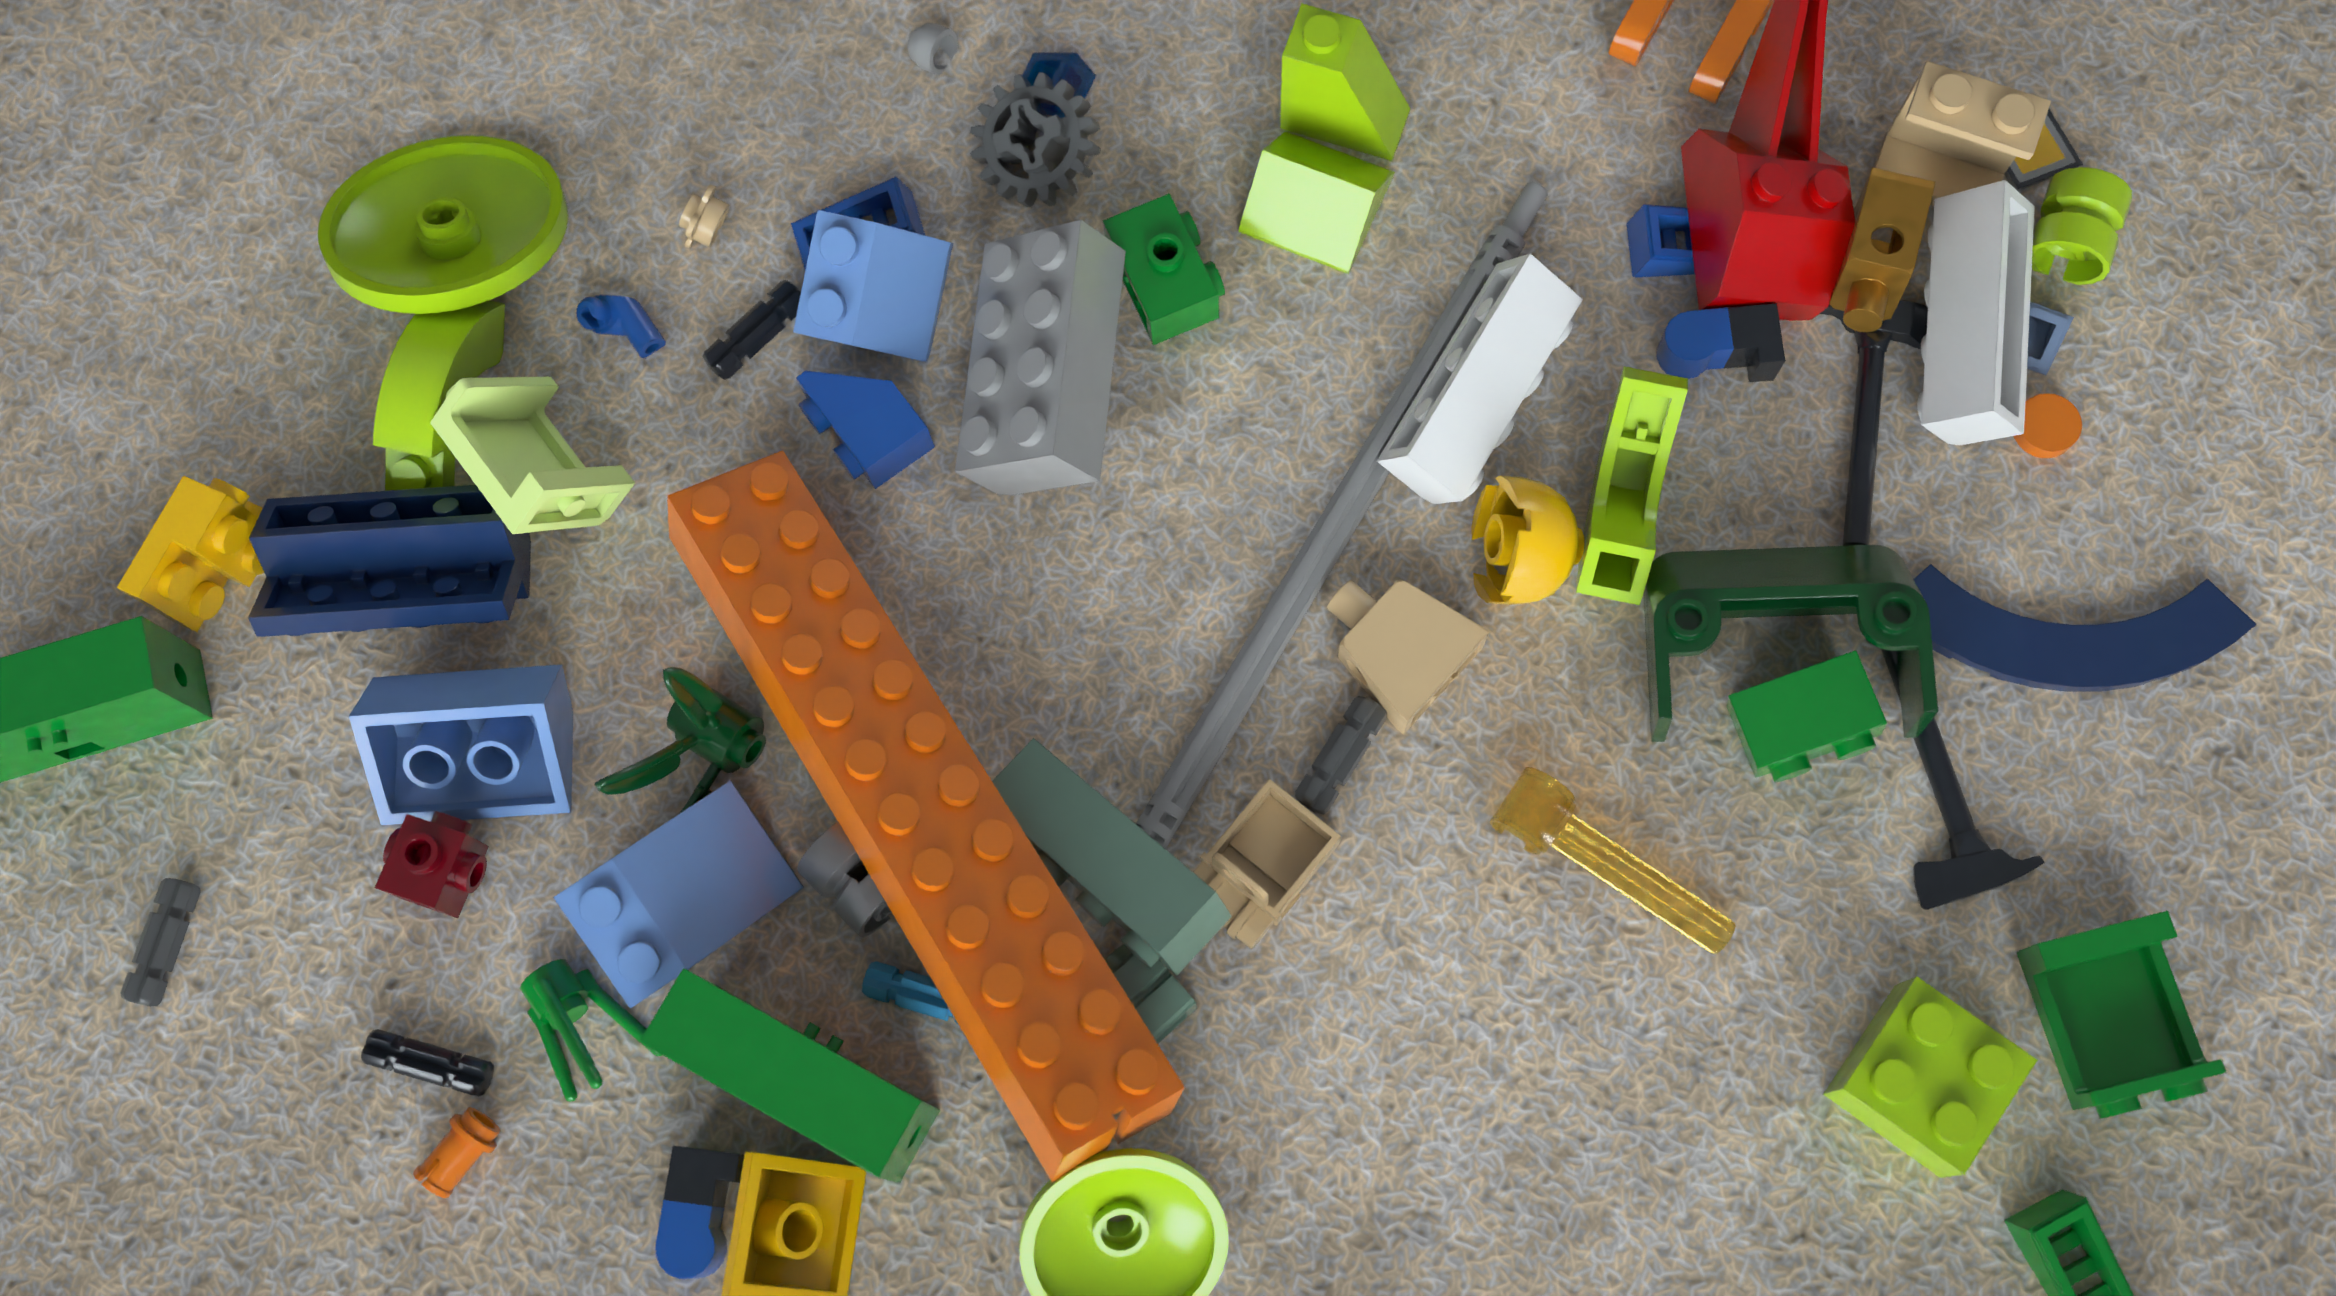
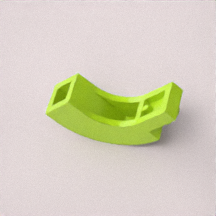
M489 300L454 311L415 314L404 329L387 365L375 413L373 445L386 448L385 491L454 486L455 456L430 422L445 401L448 390L462 378H478L484 371L500 363L504 348L505 303Z
M1623 367L1613 409L1608 415L1597 460L1584 528V552L1578 564L1576 593L1635 605L1641 604L1656 552V522L1659 500L1670 451L1688 391V378Z

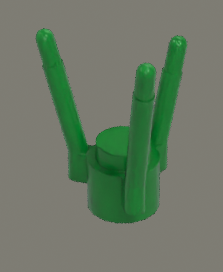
M566 959L554 960L539 967L521 983L520 990L531 1006L527 1013L540 1033L556 1079L559 1081L565 1099L569 1102L575 1101L578 1095L555 1030H559L589 1085L594 1089H598L603 1084V1079L590 1053L573 1025L588 1010V1005L585 1002L586 998L589 997L638 1042L647 1029L598 985L589 969L575 974ZM645 1046V1047H646L648 1050H650L654 1055H656V1056H662V1055L659 1054L658 1052H656V1051L652 1050L651 1048Z

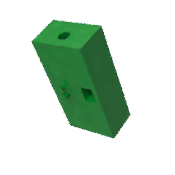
M139 616L0 658V783L213 719L200 649L143 616Z
M685 968L680 972L639 1041L872 1175L885 1180L901 1182L940 1111L936 1107L839 1054L838 1051L844 1042L842 1039L832 1034L825 1046L815 1040L821 1030L815 1024L809 1022L805 1031L801 1033Z

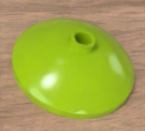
M1122 1148L1102 1151L1077 1165L1054 1182L1050 1179L1036 1194L1028 1207L1020 1229L1019 1258L1021 1271L1031 1296H1208L1218 1282L1227 1259L1228 1227L1216 1192L1197 1170L1184 1161L1171 1155L1148 1149ZM1117 1215H1129L1126 1219L1120 1222H1113L1109 1220L1110 1218Z

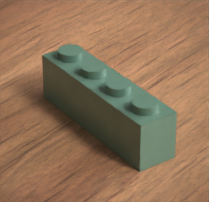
M1033 738L993 779V784L1058 887L1060 888L1068 879L1081 891L1075 901L1096 922L1105 927L1113 919L1127 932L1120 941L1147 967L1151 968L1159 960L1178 976L1232 917L1215 890L1036 739Z

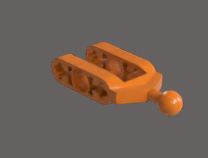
M1634 0L1614 36L1608 54L1636 67L1674 0ZM1736 0L1704 56L1688 92L1714 104L1718 102L1745 54L1744 50L1751 35L1755 36L1774 0Z

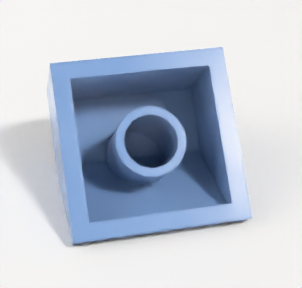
M817 210L793 333L927 362L933 344L953 243L877 222Z

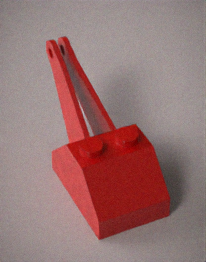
M1774 0L1729 132L1698 129L1681 146L1699 310L1777 303L1779 320L1797 321L1812 320L1829 306L1856 223L1848 166L1818 149L1826 16L1829 0Z

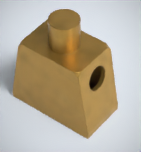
M1871 168L1854 209L1856 223L1829 303L1834 309L1845 311L1843 321L1849 328L1859 332H1872L1882 326L1883 320L1892 318L1915 268L1935 181ZM1880 228L1893 229L1890 243L1872 239L1873 232Z

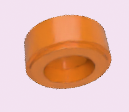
M2050 393L2035 395L2025 403L2024 434L2016 435L2014 439L2025 452L2039 458L2058 457L2064 454L2080 437L2082 431L2080 413L2069 400L2062 396Z

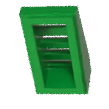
M2061 1189L2004 1220L2012 1237L2048 1296H2076L2072 1285L2096 1272L2102 1282L2077 1296H2134L2086 1197ZM2069 1225V1230L2050 1240L2048 1239V1236ZM2081 1245L2086 1256L2062 1268L2058 1257Z

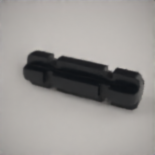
M788 280L779 282L767 293L770 298L768 302L765 303L760 300L725 332L728 338L724 342L721 339H717L704 351V361L717 376L724 380L731 378L744 366L740 362L743 357L747 356L751 359L785 328L781 323L786 318H789L791 321L796 318L801 291Z
M379 1029L370 1032L361 1053V1059L365 1064L390 1071L394 1070L395 1073L442 1087L450 1088L452 1084L453 1090L475 1096H483L486 1093L494 1073V1065L490 1061L469 1055L462 1057V1053L410 1038L404 1040V1036Z

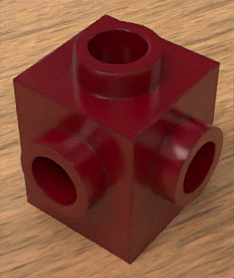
M434 811L431 820L427 821L406 814L401 828L396 829L391 834L383 852L385 864L374 888L399 899L458 919L468 894L473 893L484 878L487 868L485 854L489 846L468 835L472 824L454 816Z

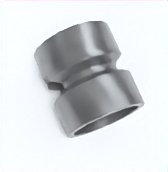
M837 821L808 848L798 863L797 871L823 898L833 896L837 898L834 910L858 936L863 938L879 930L890 919L889 914L892 912L871 876L865 877L868 871Z

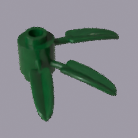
M669 667L663 669V680L675 702L667 716V727L675 732L676 741L651 756L600 779L594 785L598 791L606 795L623 794L640 789L674 772L680 765V755L691 750L711 764L680 811L681 813L712 793L710 787L721 770L726 773H733L740 767L748 768L753 765L765 747L766 737L763 735L764 721L760 717L715 689L710 688L694 674L679 667Z

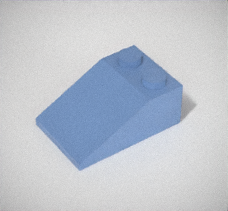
M730 780L553 898L631 1009L677 978L683 968L690 969L803 888V885L732 780Z

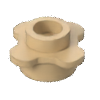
M712 184L706 189L703 198L696 194L690 197L680 218L679 226L686 229L685 235L687 239L684 246L691 249L694 241L710 248L717 237V231L721 229L727 217L730 204L714 197L716 186Z

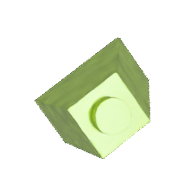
M1301 3L1282 54L1280 129L1393 161L1410 113V106L1360 19Z

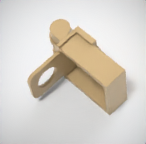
M1269 779L1208 853H1202L1200 856L1201 863L1193 873L1217 892L1232 915L1223 925L1227 929L1226 933L1233 939L1238 938L1250 949H1253L1267 933L1272 923L1277 926L1301 897L1299 892L1340 844L1341 836Z

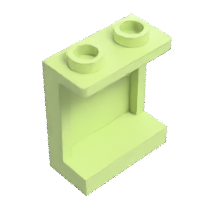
M552 377L462 378L448 390L445 401L430 423L512 534L599 526L611 517L635 482L622 465L587 468L583 465L545 414L546 405L559 388Z

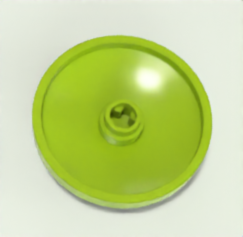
M472 135L441 137L417 142L391 151L352 174L333 193L321 214L318 224V243L322 256L335 282L346 293L360 302L378 309L398 313L429 314L448 312L471 307L501 296L537 273L551 259L564 238L568 224V207L555 170L542 156L521 144L495 137Z

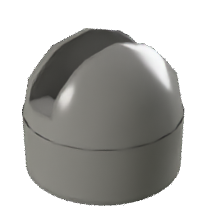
M926 23L916 28L909 35L907 43L911 60L921 69L936 75H941L947 65L934 64V55L938 49L941 48L948 55L950 61L958 50V38L955 31L935 23Z

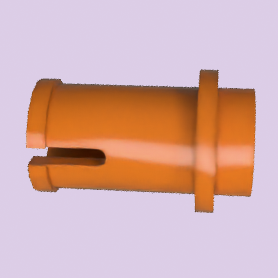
M468 1107L462 1115L454 1114L451 1117L449 1123L452 1128L425 1161L418 1165L413 1172L414 1177L419 1181L427 1177L421 1185L439 1197L448 1198L452 1194L454 1187L482 1153H492L497 1146L494 1139L500 1133V1128L492 1119L475 1108Z

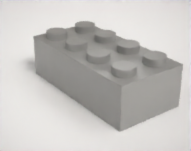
M1083 220L985 243L955 472L999 495H1018L1100 481L1126 251Z

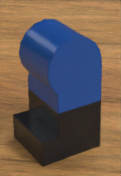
M1777 303L1693 310L1677 314L1669 321L1657 346L1656 357L1659 366L1668 375L1688 379L1695 378L1709 369L1747 367L1749 382L1774 381L1785 362Z
M673 1145L656 1239V1258L660 1267L669 1276L678 1279L705 1278L715 1273L723 1264L727 1253V1239L721 1229L728 1185L729 1182L740 1183L745 1155Z

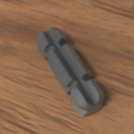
M1357 696L1354 698L1343 716L1347 720L1346 724L1343 726L1338 723L1311 767L1315 770L1313 776L1306 774L1295 791V798L1299 803L1312 812L1324 815L1330 810L1339 795L1335 788L1338 784L1345 786L1371 744L1367 737L1370 733L1376 736L1387 719V711L1376 701L1368 697Z
M165 878L161 881L154 899V903L160 904L157 913L150 912L132 959V962L138 965L135 973H127L120 992L121 998L149 1007L158 1006L161 1003L168 984L162 978L165 971L172 972L190 923L184 921V917L187 911L194 912L201 893L200 887L174 878Z

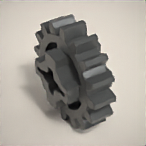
M1038 73L1034 86H1031L1030 82L1019 74L1014 78V91L1008 93L997 85L993 90L999 102L994 107L980 103L977 108L987 120L985 126L977 125L971 127L970 133L983 141V146L971 151V157L980 164H988L979 176L990 185L998 183L996 193L1005 199L1010 200L1017 194L1019 203L1025 207L1032 208L1038 194L1044 203L1054 206L1056 205L1057 198L1056 190L1062 188L1074 196L1077 190L1072 179L1077 174L1088 178L1092 176L1093 172L1084 164L1086 156L1100 155L1101 148L1088 140L1089 135L1100 130V125L1092 117H1083L1091 108L1090 103L1081 95L1073 97L1075 89L1063 79L1054 87L1053 80L1045 73ZM1041 103L1051 104L1060 108L1066 117L1060 118L1057 115L1047 117V112L1042 109ZM1038 129L1044 135L1036 139L1035 132H1037ZM1035 143L1036 149L1032 152L1027 146ZM1023 163V168L1029 173L1030 179L1013 175L1006 164Z

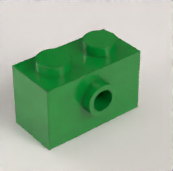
M1170 193L1103 220L1105 237L1126 251L1122 281L1152 345L1219 318V297L1225 295L1221 276L1213 261L1203 263L1196 249V246L1201 245V240L1195 222L1188 211L1179 214Z
M1857 650L1728 695L1727 709L1755 778L1771 773L1774 782L1785 781L1810 771L1812 766L1809 760L1828 753L1835 752L1838 760H1844L1875 748L1877 745L1874 737L1880 736L1887 725Z

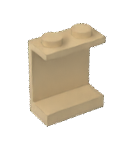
M1926 61L1884 136L1874 168L1935 181L1931 206H1934L1936 198L2002 181L2005 172L2016 156L2030 160L2034 155L2051 100Z

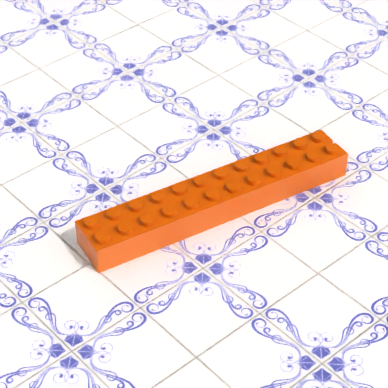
M783 450L667 495L670 540L1051 1181L1054 1182L1097 1153L1107 1151L1113 1137L1117 1144H1120L1170 1115L1185 1086ZM1120 1112L1116 1121L1113 1115Z

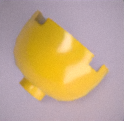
M1497 476L1495 479L1498 481L1499 486H1485L1480 494L1471 526L1472 540L1484 537L1487 575L1473 573L1474 587L1478 596L1486 603L1513 605L1542 600L1553 595L1569 577L1573 566L1580 562L1584 552L1583 531L1577 527L1576 518L1565 497L1543 482L1524 477ZM1493 565L1508 566L1506 575L1499 574Z

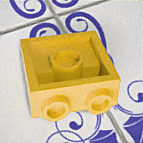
M183 475L117 588L173 622L198 632L204 620L214 617L222 607L225 598L223 587L228 578L250 587L256 575L264 573L249 539L263 508L248 501L250 496L246 492L223 480L213 478L209 486Z

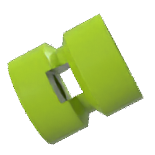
M2077 167L2056 173L2048 184L2040 209L2041 219L2037 222L2033 231V271L2049 276L2054 257L2057 255L2069 259L2063 281L2075 285H2085L2103 280L2110 272L2118 246V234L2116 231L2123 229L2132 201V190L2126 181L2113 173L2096 168Z

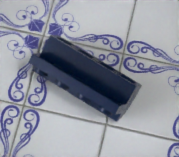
M476 485L267 499L249 536L266 575V579L248 617L257 637L300 636L310 633L340 631L362 632L370 629L423 628L431 625L474 622L484 624L493 621L510 620L515 600L529 598L530 533L512 534Z

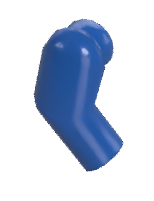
M597 295L585 297L577 306V320L583 328L598 334L626 336L641 358L648 357L666 344L665 339L648 314L634 298Z

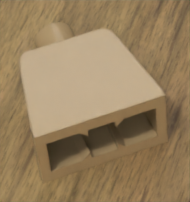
M1349 580L1338 590L1327 606L1331 613L1351 629L1339 644L1337 658L1371 699L1387 711V718L1403 735L1483 649L1489 634L1479 624L1404 580L1396 581L1378 601L1353 580Z

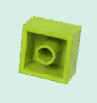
M1916 976L1893 987L1823 1095L1938 1177L1965 1175L2038 1059Z

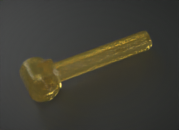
M1525 767L1489 821L1495 831L1502 834L1504 829L1525 842L1526 845L1523 849L1531 854L1539 855L1541 852L1544 854L1551 846L1709 953L1718 954L1725 948L1735 931L1736 925L1734 921L1574 816L1572 813L1577 805L1574 803L1575 797L1572 792L1552 776L1538 769Z

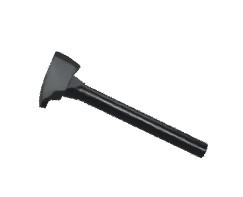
M1900 300L1892 318L1883 320L1882 326L1872 332H1859L1849 328L1843 321L1845 311L1834 309L1830 304L1828 308L1820 313L1840 319L1846 331L1854 333L1858 348L1857 353L1859 354L1843 546L1869 545L1885 352H1887L1891 340L1921 349L1922 338L1927 333L1928 307L1916 302Z
M1881 649L1901 703L1896 651ZM1934 717L1918 737H1914V741L1950 836L1951 859L1935 862H1918L1914 865L1915 889L1920 906L1924 910L1996 889L2019 879L2045 863L2041 856L2020 860L2014 859L2002 849H1990L1974 825Z

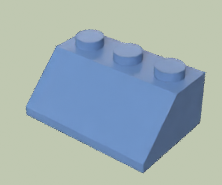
M562 664L373 677L349 715L381 825L402 824L406 814L430 821L434 811L442 812L461 820L571 813L573 708Z

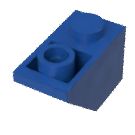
M805 371L796 377L806 397L805 400L798 404L800 409L819 434L831 426L833 427L841 443L833 449V452L854 480L864 474L876 489L935 448L928 427L892 381Z

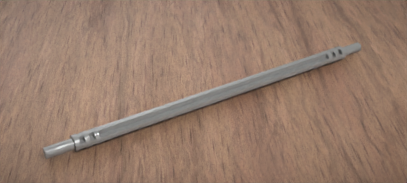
M1528 182L1502 226L1498 225L1492 229L1172 765L1136 822V825L1165 849L1171 842L1193 802L1390 472L1379 464L1377 459L1496 264L1517 258L1525 246L1523 236L1548 196L1547 190L1540 184Z

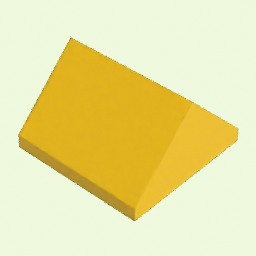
M745 1151L721 1296H848L866 1171L856 1166Z

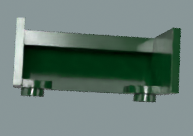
M1881 545L1680 551L1665 553L1652 562L1643 593L1651 742H1665L1672 721L1669 657L1695 656L1707 651L1718 638L1721 629V618L1857 614L1859 629L1871 644L1884 650L1896 651L1904 738L1918 737L1938 713L1928 605L1904 560L1892 549Z

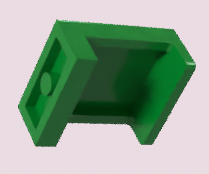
M2168 911L2037 943L2016 952L2072 1110L2095 1106L2099 1119L2142 1109L2137 1095L2161 1090L2165 1102L2208 1092L2204 1078L2227 1073L2222 1059L2213 1061L2205 1059L2161 944L2178 937Z

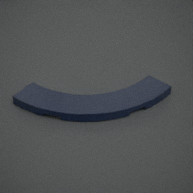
M1932 564L1914 578L1928 605L1934 651L1949 659L1954 658L1968 666L1987 672L1996 679L2032 688L2065 692H2102L2141 686L2148 682L2173 676L2201 664L2234 644L2257 625L2209 579L2204 580L2188 594L2172 604L2147 615L2105 624L2069 625L2044 622L1995 607L1949 580Z

